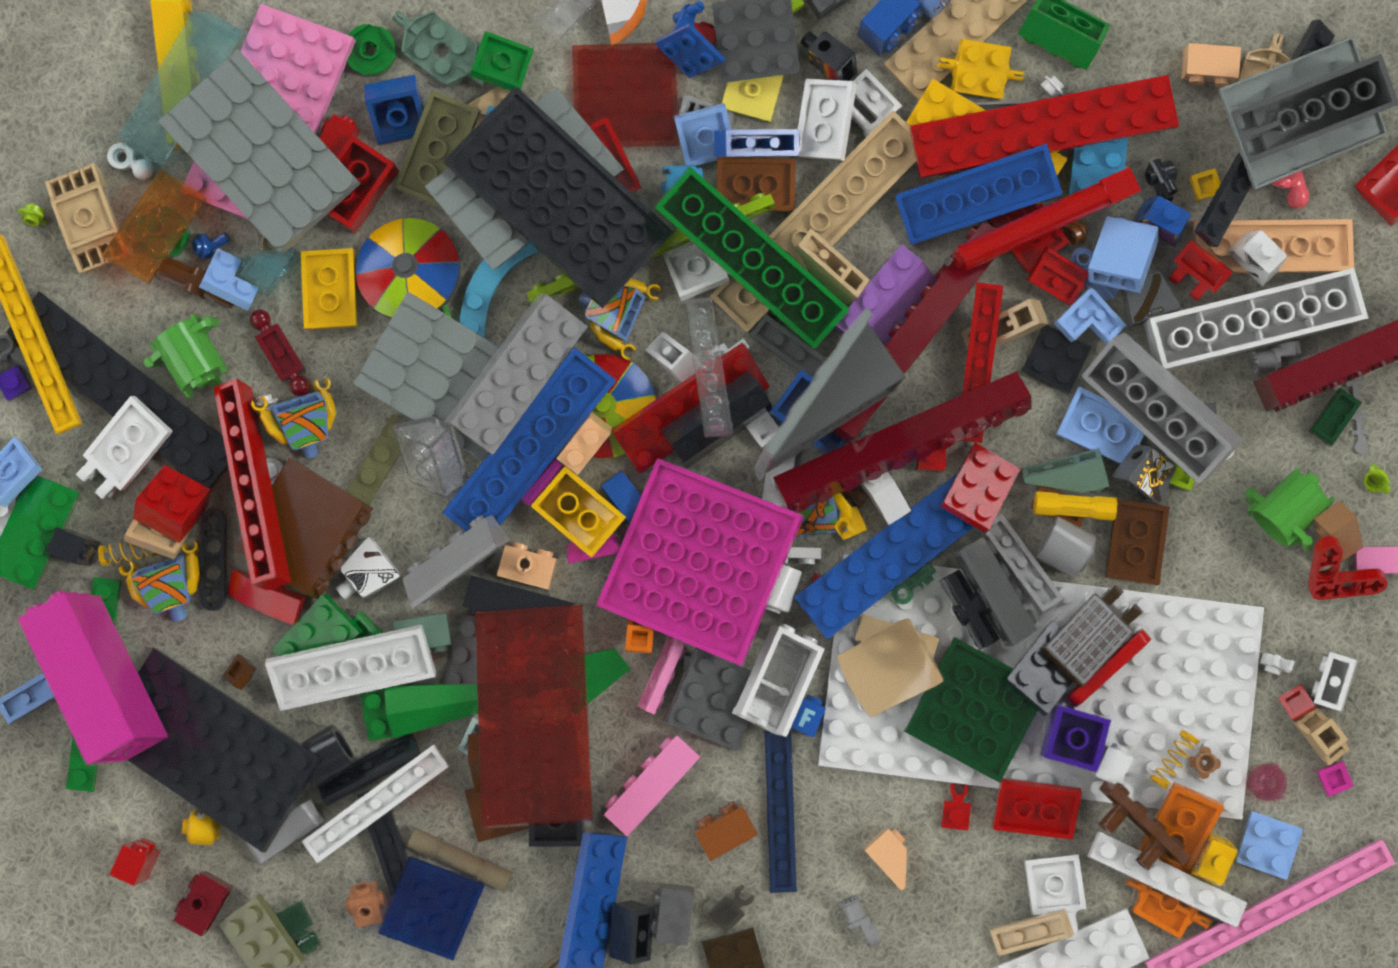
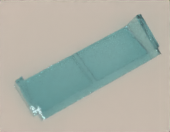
M193 10L190 13L189 19L122 130L117 134V137L124 140L121 145L158 167L164 165L177 144L175 139L158 121L229 58L244 32L206 10H203L201 13Z

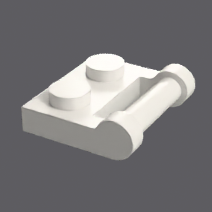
M865 69L853 81L857 84L855 98L876 120L871 124L854 106L851 119L864 131L863 135L867 137L892 111L897 113L902 108V105Z

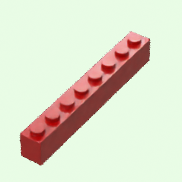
M236 378L217 385L213 389L251 585L269 591L289 584L291 580L258 415L251 407V402L255 403L252 387Z

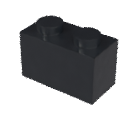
M56 527L46 552L74 564L91 566L92 562L95 563L99 559L98 547L101 542L76 531Z
M633 900L612 904L609 957L630 965L651 960V926L653 923L654 907Z

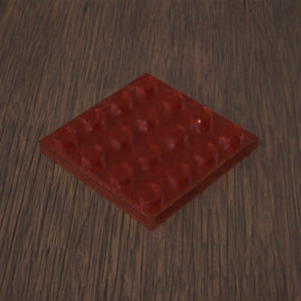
M655 43L572 45L574 108L588 125L608 117L622 147L679 146L678 132L674 116L678 115L676 64Z

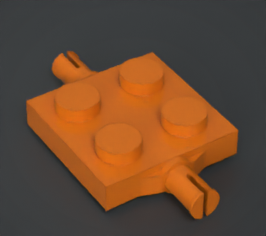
M1128 876L1137 884L1128 879L1126 884L1139 891L1138 899L1131 910L1133 913L1181 939L1186 928L1192 922L1205 929L1209 928V925L1202 922L1201 919L1211 924L1212 919L1199 913V910Z

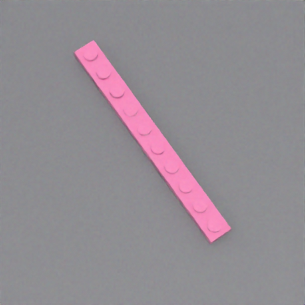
M1377 839L1245 908L1238 927H1233L1220 921L1144 962L1147 968H1197L1396 863L1383 839Z

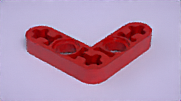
M1327 536L1316 542L1308 579V588L1314 599L1328 600L1374 595L1383 592L1387 588L1388 581L1380 569L1373 568L1339 572L1343 549L1336 537ZM1325 566H1331L1329 569L1325 571H1319L1321 568ZM1347 582H1353L1348 587H1342Z

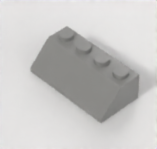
M482 515L469 523L471 529L467 532L459 531L448 539L450 544L444 549L441 545L428 554L429 560L423 564L421 561H418L407 569L409 574L403 578V583L412 608L435 597L510 542V539L493 515L486 518Z

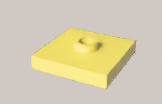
M784 75L728 82L722 103L725 104L726 110L734 112V114L771 123Z

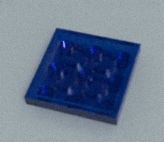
M409 856L379 926L378 934L454 960L485 885L482 882Z

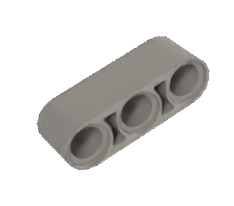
M308 800L290 812L266 852H260L249 843H245L258 864L261 865L325 821L312 801Z

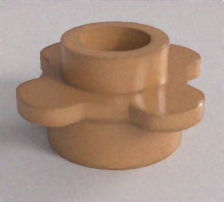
M1204 746L1200 748V752L1197 755L1189 757L1188 764L1198 771L1200 778L1207 779L1210 773L1220 768L1221 761L1211 753L1209 747ZM1203 760L1207 761L1206 765L1202 764Z

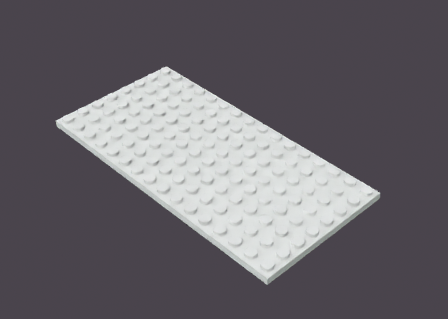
M843 555V560L849 555ZM925 565L862 613L893 624L909 618L918 632L939 638L933 658L937 667L953 637L978 649L966 627L961 625L952 610L953 605L939 580L959 569ZM1010 575L1008 580L1012 587L1017 586L1023 595L1024 600L1021 603L1026 610L1030 609L1037 620V623L1034 624L1037 631L1014 646H1005L986 614L999 640L980 651L1014 668L1049 622L1053 620L1062 628L1093 594L1097 593L1102 597L1109 588L1052 581L1064 597V600L1040 615L1018 583ZM1123 590L1124 593L1112 604L1121 613L1134 604H1137L1143 610L1129 624L1134 632L1127 639L1143 628L1152 638L1151 641L1076 708L1066 699V695L1077 686L1074 682L1056 704L1111 720L1105 745L1111 747L1115 743L1128 749L1126 755L1133 757L1122 782V785L1129 790L1128 796L1133 801L1137 800L1147 808L1159 809L1173 782H1176L1222 802L1224 809L1220 817L1242 819L1264 607ZM862 614L833 636L825 702L826 710L824 712L818 766L999 789V782L904 732L924 692L872 718L864 710L850 689L836 657L862 643L861 641L854 640ZM1037 711L1003 778L1080 787L1082 791L1081 799L1112 803L1099 790V787L1105 781L1091 775L1090 770L1039 756L1051 711L1046 716ZM1181 730H1185L1195 736L1199 743L1196 745L1189 741L1195 747V749L1175 742L1178 747L1189 757L1197 755L1201 747H1209L1211 753L1221 761V766L1210 773L1207 779H1202L1198 776V771L1194 767L1189 766V758L1169 751L1183 767L1163 760L1177 774V776H1173L1157 769L1171 783L1166 790L1153 782L1150 776L1154 774L1162 778L1156 772V768H1162L1171 772L1162 763V759L1165 758L1176 762L1168 754V750L1171 749L1182 753L1174 745V741L1177 740L1188 744L1179 735ZM1203 760L1202 764L1206 765L1207 761Z

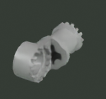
M1300 341L1279 344L1266 352L1256 353L1255 351H1250L1248 353V360L1252 362L1249 365L1252 364L1250 368L1253 375L1268 369L1278 371L1281 369V359L1283 361L1284 357L1287 358L1289 356L1292 359V356H1294L1295 359L1303 356Z
M855 894L851 896V899L848 897V900H841L837 904L839 908L843 909L848 920V929L859 926L861 932L864 933L863 936L866 937L865 940L869 948L882 942L873 920L870 919L869 915H865L859 901L860 895Z

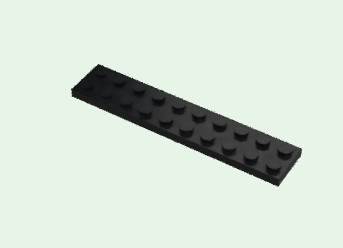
M39 291L33 298L32 303L63 378L112 417L116 415L130 396H136L173 431L156 452L189 478L212 489L229 468L223 435ZM10 327L7 330V333L16 340L13 330Z

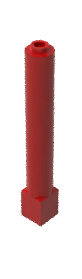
M1125 168L1101 179L1093 185L956 246L955 253L953 254L954 262L958 268L968 271L1099 210L1128 199L1140 192L1141 189L1131 168Z

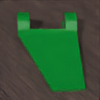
M615 648L555 661L541 673L550 682L562 672L566 679L571 682V685L580 696L572 700L568 707L577 715L593 699L628 672L630 667Z

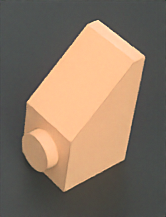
M886 827L863 849L902 891L906 885L907 848L902 843L906 839L896 828L890 831Z

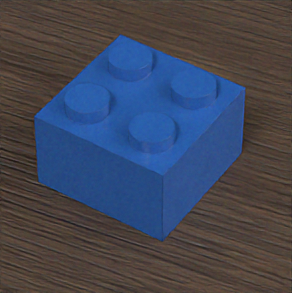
M880 0L861 20L857 36L879 56L884 51L890 53L898 44L897 39L902 33L907 35L916 25L915 21L919 17L917 12L920 4L916 0Z

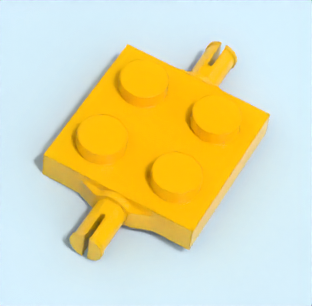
M959 39L958 51L954 59L938 58V62H944L937 63L938 68L952 70L951 90L957 93L1003 100L1006 82L1008 80L1022 82L1024 78L1014 76H1024V71L1010 69L1009 60L1012 47Z

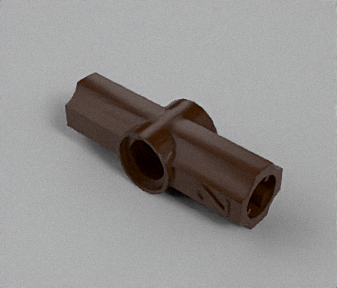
M169 257L162 261L158 274L160 279L179 286L185 292L195 294L201 297V299L205 300L207 298L230 309L234 306V304L199 288L206 273L205 270L196 266L192 268Z

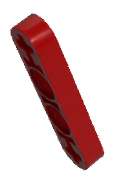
M1143 628L1135 632L1113 653L1083 687L1075 686L1066 695V699L1074 708L1082 704L1141 651L1152 638Z

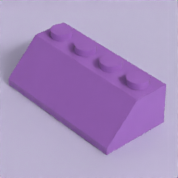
M901 244L858 298L849 306L850 310L833 329L842 336L868 307L872 313L868 323L880 341L887 345L892 339L888 334L897 323L904 324L907 320V317L904 316L906 311L913 303L918 306L923 299L919 296L928 283L933 286L937 282V278L920 258Z

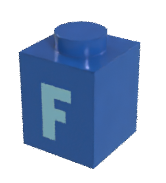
M809 694L806 699L803 698L791 728L814 738L826 710L825 707L821 706L823 700Z

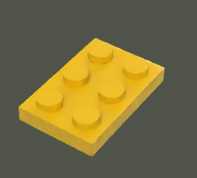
M353 248L301 251L304 329L319 330L358 327L355 250Z

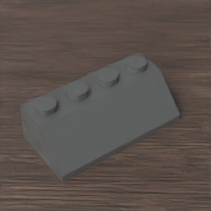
M981 537L952 554L972 589L983 603L988 617L1005 646H1014L1037 631L1034 625L1037 623V620L1030 609L1026 610L1021 603L1024 598L1018 587H1012L1008 577H1010V573L1003 562L998 563L994 556L997 551L990 539L986 541L984 537Z

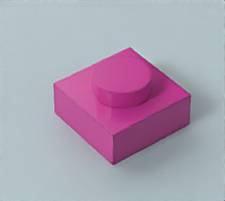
M1343 761L1316 770L1326 796H1332L1354 787Z

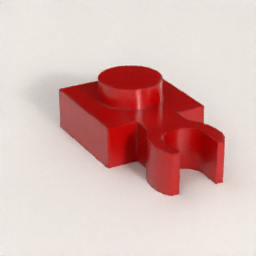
M951 783L950 793L952 801L944 800L941 827L968 831L971 804L963 803L964 797L968 792V786L964 784L963 792L957 794L954 791L955 783Z

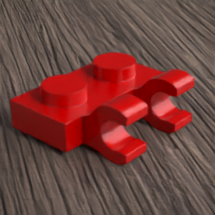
M1191 239L1173 260L1178 266L1168 279L1177 285L1188 272L1199 281L1189 294L1195 301H1198L1208 289L1216 293L1232 275L1233 271Z

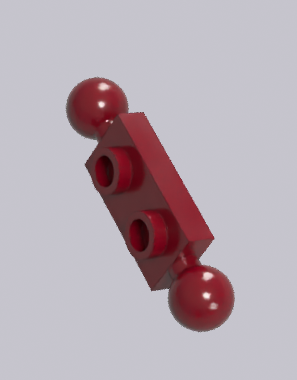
M262 309L255 310L250 315V324L254 329L261 330L262 332L255 336V339L281 382L290 379L289 388L295 396L307 395L311 384L306 377L299 375L300 372L305 370V367L280 325L275 324L270 327L271 317L269 313Z

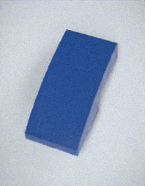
M619 471L602 483L600 488L612 506L617 508L626 517L625 522L629 526L641 495L626 475Z

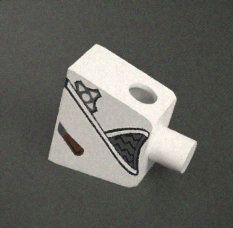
M1261 230L1246 232L1227 251L1261 286H1264L1282 268L1287 258L1286 253Z
M368 537L340 568L347 579L337 586L336 590L345 600L356 591L362 598H368L399 581L403 576L374 539Z

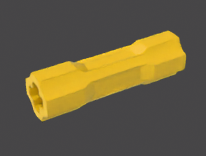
M1037 491L1034 495L1033 513L1035 515H1062L1113 521L1117 514V498L1061 495Z

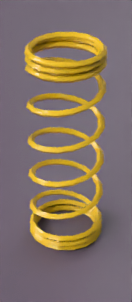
M119 542L120 552L123 558L129 562L132 559V554L129 560L126 559L122 551V544ZM129 543L133 555H134L137 559H141L142 556H143V553H141V556L138 558V557L136 556V554L134 553V550H133V548H132L133 544ZM109 544V545H108V549H109V552H110V555H111L112 559L114 560V562L120 563L121 560H122V557H120V560L117 562V561L114 559L113 555H112V552H111L112 548H111V545ZM104 545L99 546V561L102 566H108L111 563V558L108 563V560H105L103 555L104 552H107V549ZM142 548V550H143V552L145 553V555H146L147 557H149V558L152 557V555H154V556H159V555H160V554H158V553L152 552L151 555L149 556V555L146 553L145 549Z
M1181 730L1179 735L1188 744L1177 740L1174 741V745L1182 753H1179L1171 749L1168 750V754L1176 762H1173L1165 758L1162 759V763L1171 772L1162 768H1156V772L1162 778L1154 774H1151L1152 776H1150V779L1153 782H1155L1156 784H1158L1166 790L1169 788L1168 785H1171V783L1162 774H1160V772L1157 769L1167 772L1173 776H1177V774L1170 767H1168L1163 760L1171 762L1177 766L1183 767V765L1176 758H1174L1169 751L1177 753L1183 757L1189 758V756L1183 750H1181L1175 742L1183 744L1192 749H1195V747L1189 741L1193 742L1196 745L1199 743V740L1195 736H1193L1185 730Z

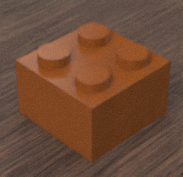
M732 801L720 808L722 813L712 817L711 814H708L697 821L698 826L695 827V834L710 861L758 835L742 802L736 805L735 801Z

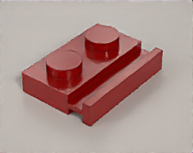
M1045 247L1042 256L1038 258L1026 280L1068 306H1071L1084 287V282L1089 277V274L1085 269L1052 249Z

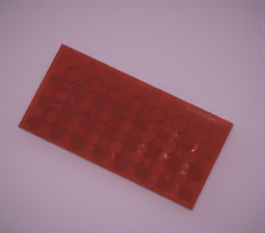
M571 605L475 612L482 827L495 828L593 821L583 606Z

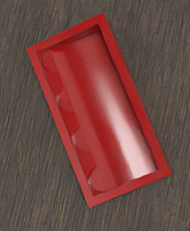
M1398 145L1355 185L1358 193L1391 227L1398 221Z

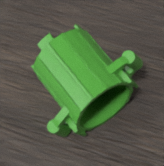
M192 314L190 315L191 319L181 321L163 331L155 338L153 343L149 344L154 354L145 358V366L160 367L164 363L179 389L187 398L194 397L192 391L206 388L209 385L213 388L222 383L219 376L227 374L229 371L207 335L209 331L219 326L220 321L216 317H204L202 320L200 315Z
M1299 468L1293 470L1265 498L1258 494L1254 488H1248L1245 492L1246 501L1252 504L1247 509L1249 517L1252 515L1255 521L1271 538L1279 544L1288 547L1289 551L1298 544L1306 552L1313 549V539L1311 536L1306 535L1304 531L1314 523L1313 518L1331 506L1334 502V497L1331 496L1328 499L1317 484L1320 482V479L1311 472L1307 476L1299 472Z

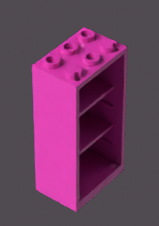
M61 590L48 597L49 601L42 605L35 604L27 608V613L18 618L87 765L123 763L168 737L101 596L89 595V593H70Z

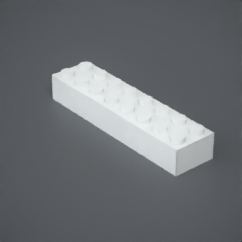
M1351 268L1153 317L1145 321L1143 326L1151 356L1169 371L1358 324L1368 319L1355 269Z

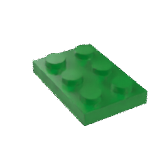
M326 593L311 606L271 650L277 656L354 640L363 630Z

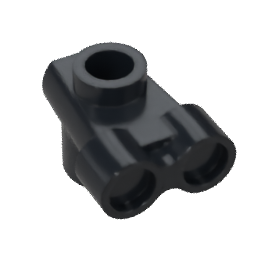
M1155 159L1146 168V182L1148 185L1154 186L1156 196L1171 202L1174 199L1173 195L1178 192L1174 182L1177 179L1176 167L1170 160L1162 163L1161 159Z

